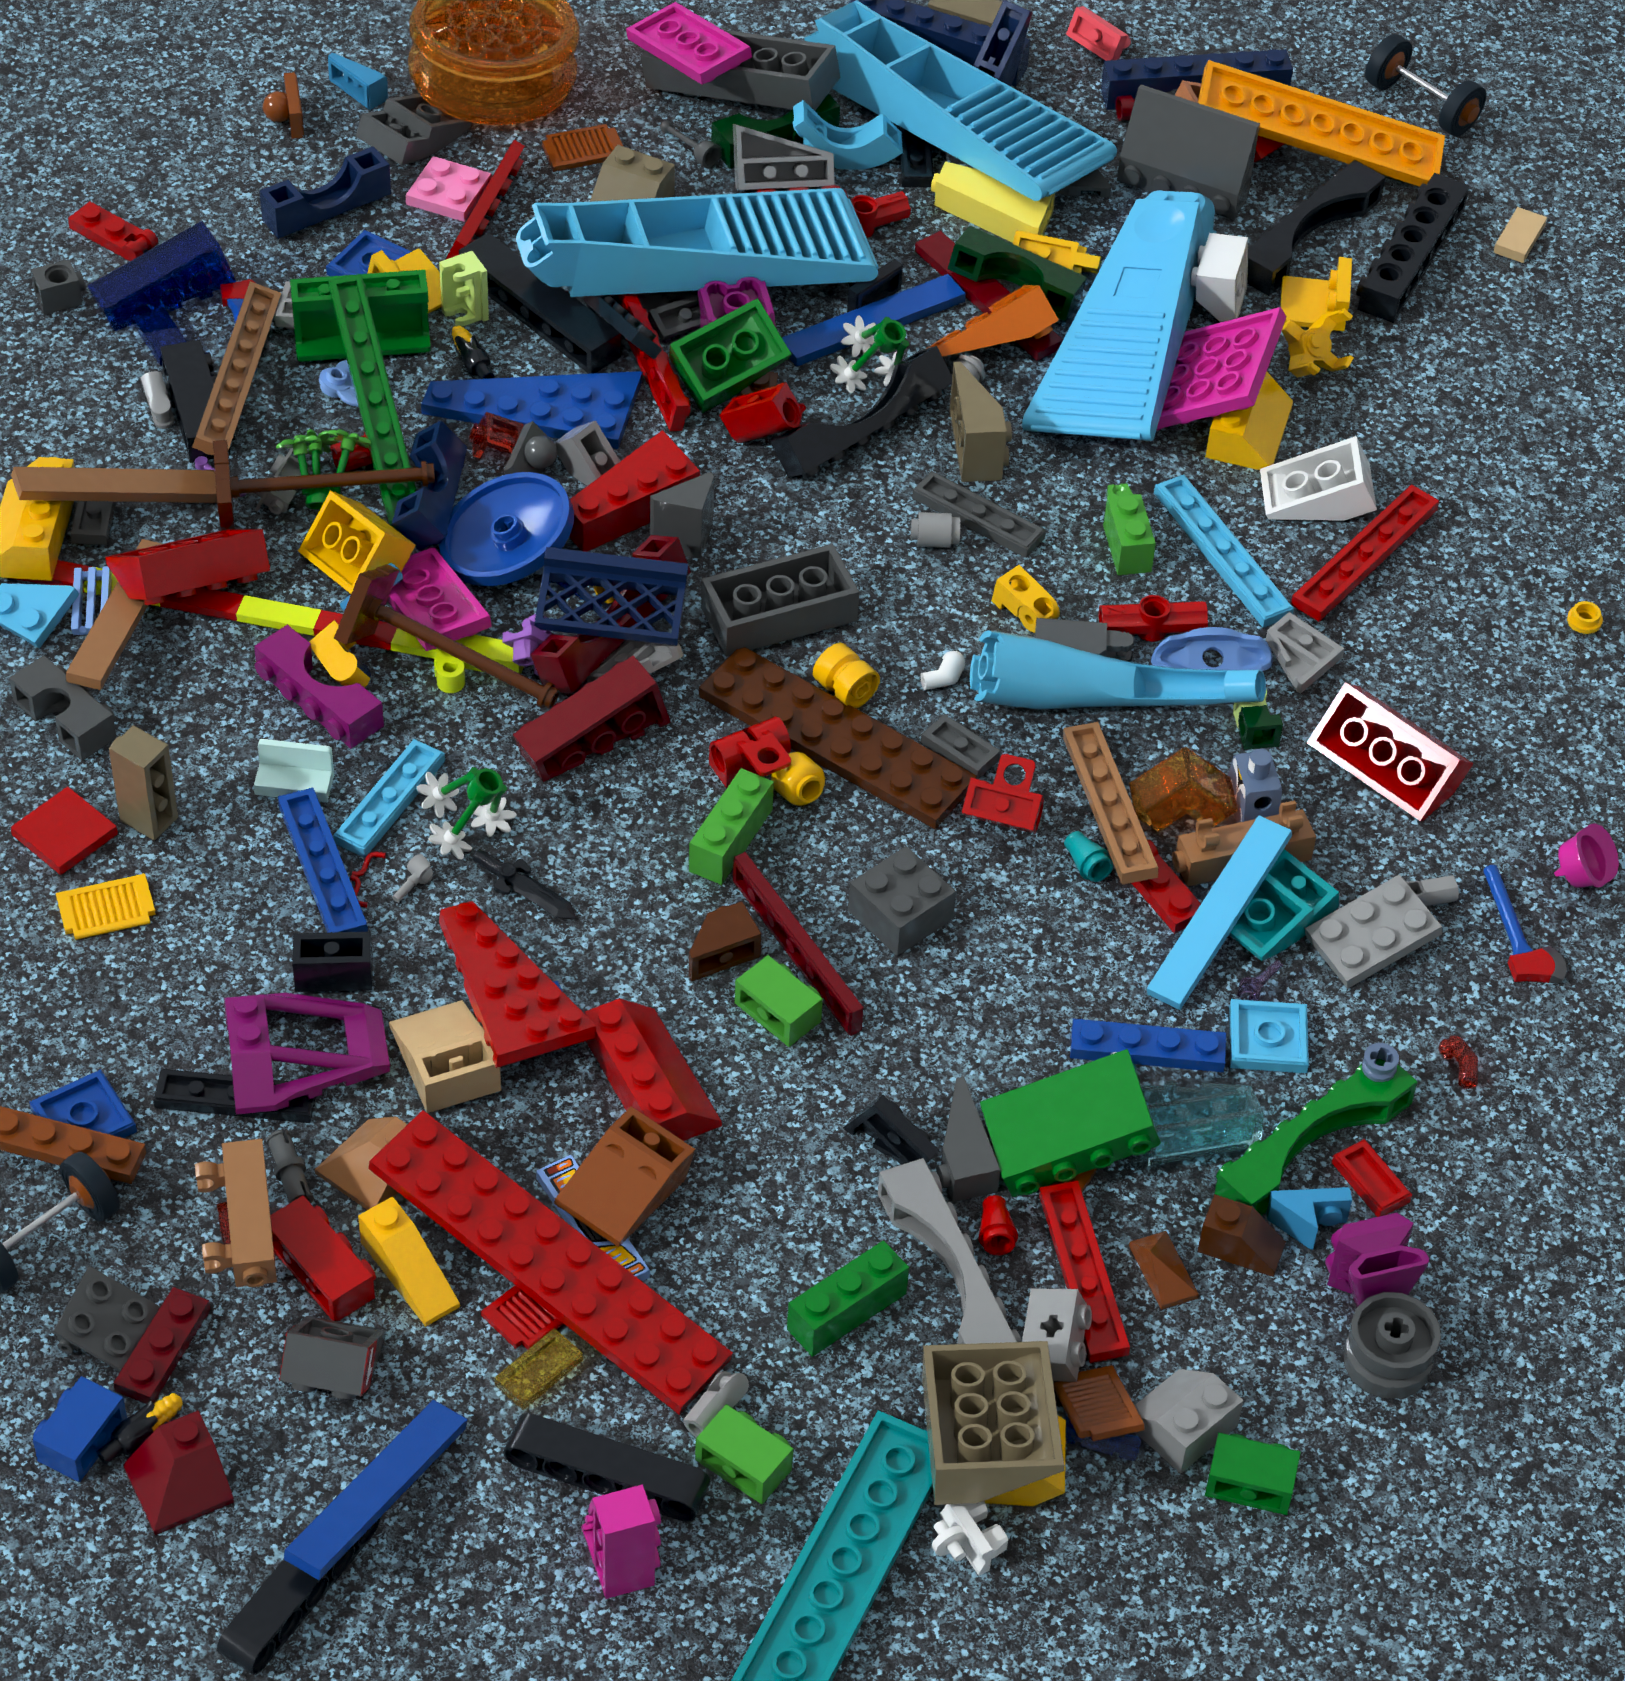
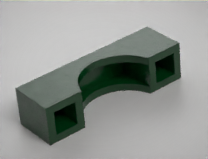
M828 93L815 112L827 123L839 127L840 105ZM793 109L785 116L773 120H756L738 113L712 122L711 141L720 146L722 151L720 158L729 169L735 167L733 124L803 144V138L796 133L793 127Z
M969 226L955 242L948 265V270L975 282L985 279H1002L1013 282L1021 287L1024 285H1040L1057 318L1063 321L1067 320L1079 304L1087 277L972 226Z

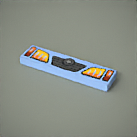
M572 1155L536 1171V1179L553 1204L557 1195L579 1168ZM554 1204L564 1221L641 1281L650 1278L649 1268L628 1238L617 1247Z

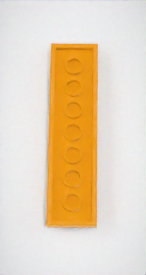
M1208 60L1204 67L1198 103L1260 123L1259 136L1347 164L1356 160L1384 176L1419 187L1422 183L1427 184L1434 173L1440 175L1445 135Z

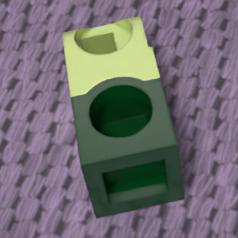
M1267 689L1262 702L1234 703L1233 714L1244 750L1279 747L1283 722L1280 714L1270 715L1266 704Z

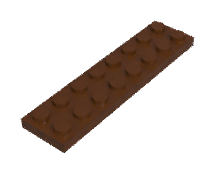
M746 647L736 649L699 686L700 698L750 726L775 716L779 717L789 733L791 749L806 754L817 764L933 829H936L966 797L970 778L977 779V775L851 705L846 706L838 698Z

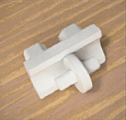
M984 1501L972 1504H946L945 1508L940 1512L942 1520L934 1525L938 1536L933 1541L932 1548L938 1556L951 1554L955 1561H960L966 1556L978 1576L990 1571L991 1559L1007 1550L1008 1537L998 1524L982 1531L979 1529L976 1523L987 1518L988 1510Z

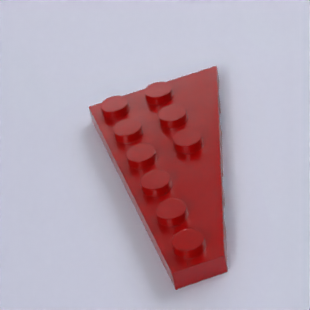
M473 901L440 910L439 924L449 949L454 951L456 957L455 965L458 972L463 974L464 988L477 1021L483 1025L485 1031L484 1039L487 1046L492 1048L493 1062L496 1068L595 1038L596 1025Z

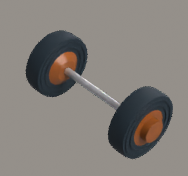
M1391 34L1383 39L1368 60L1365 70L1366 80L1374 87L1385 90L1394 85L1404 75L1445 101L1439 116V126L1445 132L1453 136H1460L1468 131L1477 121L1485 106L1486 90L1478 83L1466 80L1459 84L1448 96L1406 69L1413 51L1412 44L1407 39L1398 34Z
M76 1152L60 1164L62 1179L71 1195L5 1242H0V1293L11 1288L19 1280L17 1268L7 1251L17 1242L74 1202H77L96 1221L106 1220L120 1208L118 1195L109 1176L87 1154Z

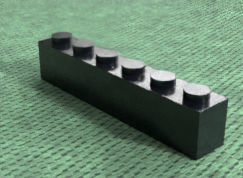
M488 232L459 250V255L473 251L486 268L488 297L588 374L597 373L621 357V333L598 316L593 309L586 307L576 298L571 297L569 291H565L561 287H550L540 281L524 265L522 257L512 251L503 241H499Z

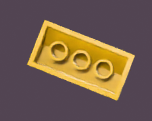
M38 457L27 466L75 468L74 459ZM10 479L7 482L0 505V578L52 581L74 501L19 500L13 480Z

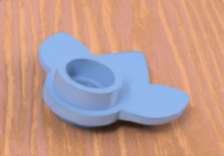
M347 360L340 361L336 367L323 369L319 375L321 391L327 396L340 398L344 403L358 407Z

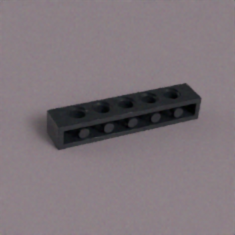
M1436 173L1432 175L1427 184L1422 183L1416 197V202L1411 201L1407 207L1404 221L1399 220L1397 222L1392 240L1386 239L1380 258H1374L1368 277H1362L1358 284L1356 295L1360 296L1359 311L1392 323L1395 322L1465 210L1470 185Z

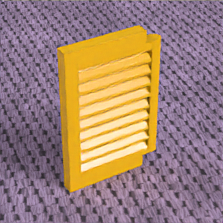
M145 874L56 893L65 934L73 933L75 940L150 924L149 916L156 915Z

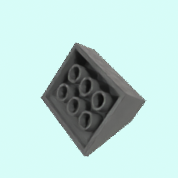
M1140 85L1120 154L1117 181L1149 192L1162 190L1200 193L1213 202L1215 214L1235 220L1249 196L1260 123Z

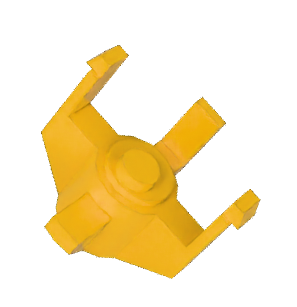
M1344 308L1322 314L1308 330H1303L1291 319L1287 320L1282 328V333L1288 343L1290 354L1288 371L1298 378L1318 374L1321 370L1318 366L1331 372L1348 368L1354 357L1350 355L1337 358L1331 353L1332 342L1330 334L1337 323L1351 320L1353 315Z

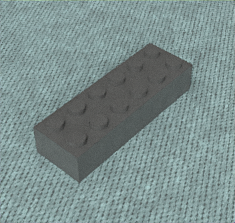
M730 30L724 31L749 45L752 57L742 62L738 67L717 76L713 81L703 85L646 50L640 56L646 88L658 89L663 92L685 93L691 96L712 97L718 100L739 101L745 104L766 105L773 108L793 109L794 105L804 100L816 111L841 78L835 45Z

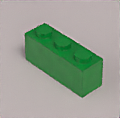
M884 1240L790 1301L788 1303L787 1330L812 1357L906 1295L909 1266Z

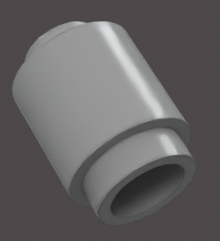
M918 512V519H911L910 538L911 540H917V547L950 548L951 544L959 545L960 517H952V513Z

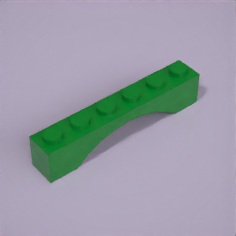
M1377 1059L1375 1064L1384 1066L1385 1061ZM1361 1064L1354 1075L1345 1081L1341 1079L1333 1084L1324 1097L1318 1101L1314 1099L1308 1102L1294 1119L1282 1121L1275 1128L1272 1135L1264 1141L1257 1140L1251 1144L1245 1154L1238 1160L1226 1162L1216 1175L1217 1183L1214 1194L1252 1206L1261 1216L1264 1215L1267 1211L1271 1191H1279L1280 1182L1285 1170L1294 1157L1307 1145L1326 1134L1346 1127L1364 1124H1386L1412 1104L1418 1081L1398 1065L1394 1078L1386 1082H1375L1364 1075Z

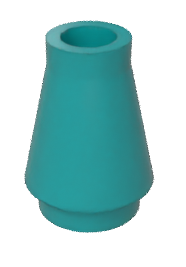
M1080 831L1072 832L1067 836L1064 846L1069 851L1082 878L1092 882H1099L1111 873L1113 862L1108 850L1085 837Z

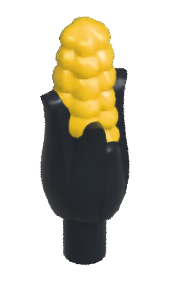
M460 325L454 326L452 328L453 340L457 350L460 352V359L464 363L466 370L471 375H479L481 379L494 378V374L490 369V356L483 349L482 345L478 343L475 336H472L467 329Z
M171 1393L155 1403L149 1400L138 1412L124 1419L115 1427L111 1433V1440L96 1451L99 1459L104 1464H108L121 1453L124 1455L134 1453L158 1426L168 1423L181 1410L183 1406L182 1398L175 1393Z

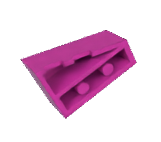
M643 1484L592 1498L588 1508L589 1515L585 1516L586 1523L582 1524L581 1528L605 1599L655 1586V1568L661 1566L657 1546H661L657 1525L661 1524V1517L656 1500H648Z

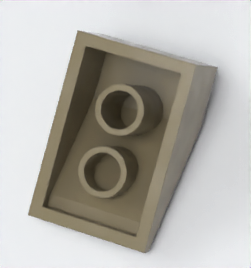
M960 361L953 362L949 412L961 482L1002 480L1003 466H1009V448L1006 446V442H1011L1012 440L1011 422L1005 421L1003 407Z

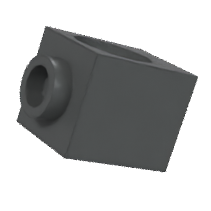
M69 259L31 269L34 293L44 315L83 305L81 291L85 290L84 279L80 271H74Z

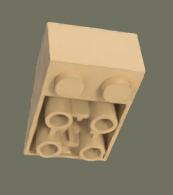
M463 1000L389 1022L391 1031L426 1113L501 1091L500 1067H495L492 1048L487 1046L484 1039L485 1031Z

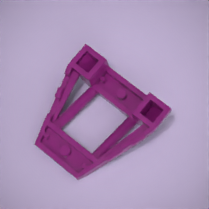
M292 993L224 998L236 1114L276 1111L288 1107L289 1100L304 1095L308 1099L320 1096L324 1088L342 1082L349 1086L390 1072L381 1009L364 1003ZM266 1010L343 1020L348 1055L270 1045ZM272 1061L334 1068V1070L274 1085Z

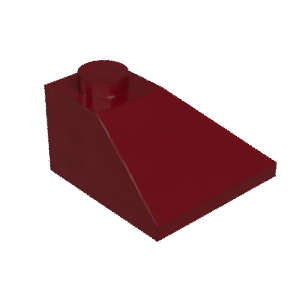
M198 1410L158 1426L123 1464L124 1471L154 1535L234 1503V1497L217 1449Z

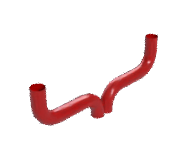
M377 851L369 853L364 860L361 870L352 871L350 880L356 883L354 887L356 897L361 887V881L358 877L365 874L373 857L385 858L386 853ZM358 900L360 907L367 908V902Z

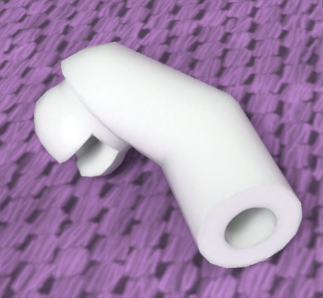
M958 651L945 653L939 670L921 673L923 689L929 690L956 684L965 668L964 656Z

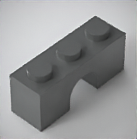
M44 655L9 677L13 702L35 721L49 713L62 712L55 717L59 742L81 761L116 739L114 725L116 717L112 709L107 704H100L94 699L87 687L66 682V670L59 664H53Z

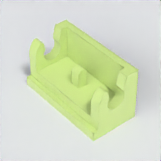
M469 251L439 262L441 309L445 317L453 316L457 313H465V316L455 319L456 326H466L480 320L483 322L489 320L487 270L474 252Z

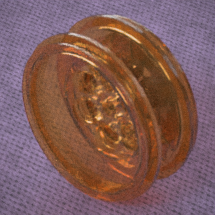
M418 0L411 12L409 33L413 45L408 56L410 77L419 94L430 105L437 107L447 115L464 121L489 125H508L535 120L558 108L565 101L576 82L577 63L574 53L579 43V25L572 8L566 0Z

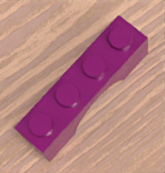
M288 624L254 646L255 669L258 675L263 680H269L287 700H293L311 720H317L335 740L340 739L352 749L384 727L382 702L362 685L355 683L347 686H329L316 681L309 675L313 669L311 643Z

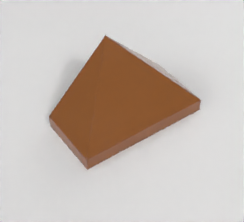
M1167 1231L1130 1241L1129 1247L1161 1310L1198 1299L1199 1293Z

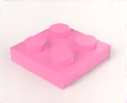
M433 156L406 193V205L465 222L491 180V173Z

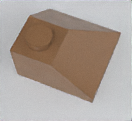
M396 1116L368 1119L315 1168V1174L366 1210L392 1196L394 1197L398 1192L368 1169L369 1161L407 1124Z

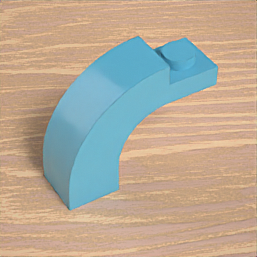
M804 100L793 106V127L796 133L803 138V144L833 153L834 168L869 169L887 163L903 153L902 132L883 113L864 125L854 128H840L823 120Z

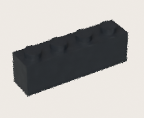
M200 339L161 346L163 373L189 461L193 463L199 456L207 457L208 460L214 459V455H208L203 451L192 448L217 374H210V372H214L210 352L204 353Z

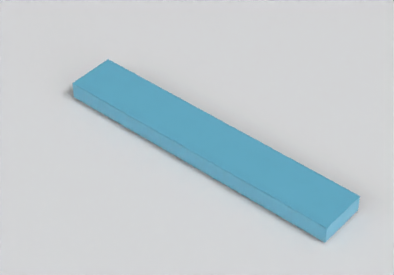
M1184 474L1155 485L1154 494L1262 628L1275 624L1288 612L1293 614V606Z
M1258 815L1148 985V995L1178 1010L1182 1009L1291 839L1292 830Z

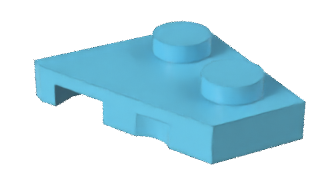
M1 583L0 626L40 649L79 596V593L74 587L67 585Z

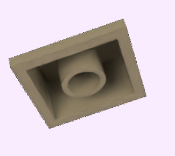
M617 145L602 164L590 202L673 197L675 194V164Z

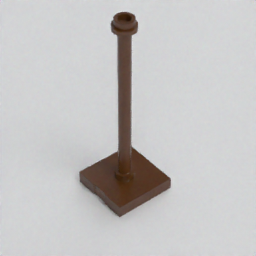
M227 440L213 441L217 506L221 531L235 529L233 498L240 497L242 493L422 481L423 487H428V484H435L434 464L426 463V461H421V467L239 480L238 476H231Z
M385 564L358 575L334 639L347 645L373 635L381 619L538 699L537 706L542 709L544 707L551 709L555 705L560 694V690L555 688V684L548 682L543 686L385 606L399 573L398 569Z

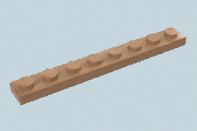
M250 281L192 448L203 451L208 455H214L213 441L227 440L229 450L281 296L280 292Z

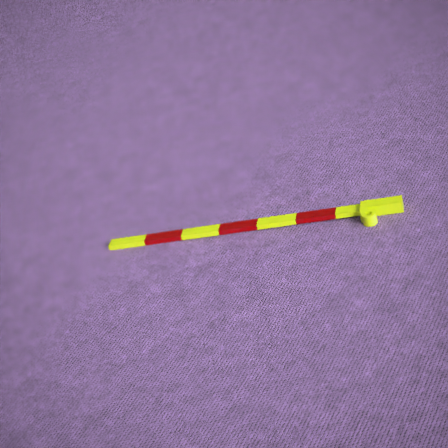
M57 560L52 581L17 580L43 585H67L73 587L74 568H82V571H88V567L93 566ZM113 573L111 581V592L113 591L115 585L118 582ZM96 580V595H101L102 580ZM84 581L83 592L87 593L88 581ZM204 587L196 588L197 594L176 598L175 593L165 595V602L152 604L154 606L275 629H281L288 624L297 633L316 636L334 620L340 624L343 616L341 613L220 590H207ZM379 621L373 635L355 641L359 645L433 658L437 686L445 693H456L464 688L466 683L465 669L483 672L438 648L426 651L416 637L384 621ZM473 635L456 640V642L519 674L522 673L524 666H519L513 662V648L504 644L501 639Z

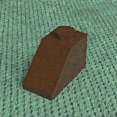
M742 901L729 906H721L715 911L707 913L689 952V978L691 981L761 956V932Z
M1214 1194L1202 1226L1197 1252L1274 1277L1286 1241L1254 1207Z

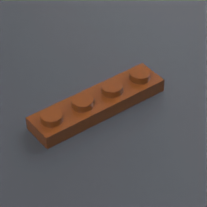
M0 1106V1150L59 1166L72 1154L83 1152L91 1157L106 1172L110 1179L132 1184L147 1153L144 1143Z

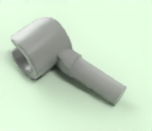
M422 854L414 856L408 862L407 870L412 875L407 878V881L392 896L393 900L397 903L418 883L426 884L431 881L433 870L430 868V862Z

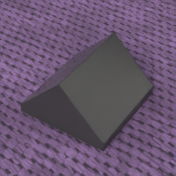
M712 472L650 496V536L679 537L685 556L701 559L713 527L714 475Z

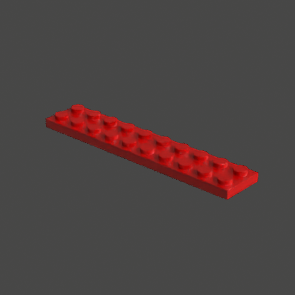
M424 1110L369 1161L368 1169L678 1415L688 1407L714 1379L716 1374L731 1360L732 1351Z

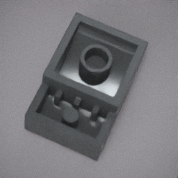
M428 92L388 98L383 110L362 113L356 137L371 147L374 146L379 152L400 165H405L440 151L468 130L473 120Z

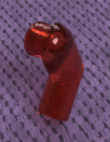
M1451 1035L1449 1039H1443L1439 1044L1440 1054L1443 1055L1444 1059L1450 1060L1455 1058L1458 1062L1459 1086L1466 1089L1476 1087L1478 1084L1477 1055L1462 1037Z

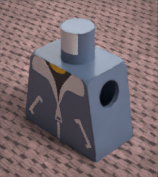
M1255 749L1249 753H1240L1233 756L1225 787L1236 822L1254 820L1258 815L1268 817L1279 814L1282 786L1271 753L1265 749ZM1254 803H1260V808H1256Z

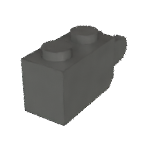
M1036 618L1034 638L1049 640L1077 650L1132 662L1133 655L1130 651L1134 648L1135 640L1129 632L1126 633L1124 631L1122 633L1121 631L1107 630V623Z

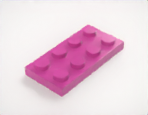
M677 2L626 28L628 40L701 85L713 81L717 76L738 67L742 62L752 57L749 45Z
M435 547L410 555L408 562L401 572L403 579L392 588L387 600L395 611L454 641L476 635L480 631L492 627L488 612ZM416 638L426 651L437 649Z

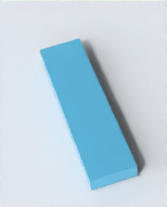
M413 739L334 833L333 839L335 844L366 858L419 794L416 787L420 784H427L426 772L429 771L434 775L443 765L445 753Z

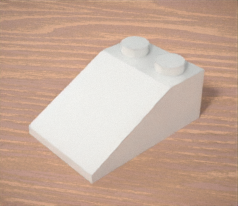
M1357 436L1260 469L1265 511L1268 519L1345 521L1377 510L1370 464Z

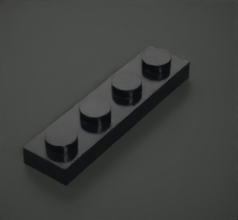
M610 295L584 296L583 300L627 340L655 360L662 351V348L653 341L656 335L645 327L642 322Z

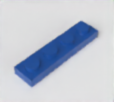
M1073 1018L1070 1058L1095 1061L1111 1055L1112 1052L1128 1049L1134 1064L1224 1073L1226 1033Z

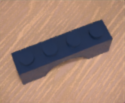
M372 146L345 157L337 175L320 188L300 190L294 187L289 180H285L259 190L262 220L279 239L390 195V164Z
M442 420L415 434L410 458L416 468L421 467V461L434 464L435 484H428V487H423L422 485L421 489L399 500L392 521V525L413 542L418 551L431 544H439L447 535V528L453 512V504L459 488L458 484L468 448Z

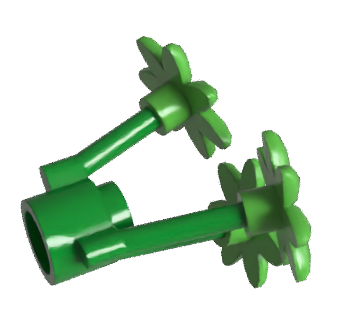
M309 429L307 430V436L296 435L294 440L285 439L278 443L276 448H293L294 456L298 457L301 475H309L305 457L309 452L312 455V472L314 475L320 474V455L323 451L330 453V445L342 441L340 446L342 454L336 473H344L349 454L354 451L356 444L369 448L371 441L366 437L359 436L357 433L349 435L343 429L322 431L318 435L314 430ZM341 487L302 489V495H306V507L320 510L330 490L340 494Z

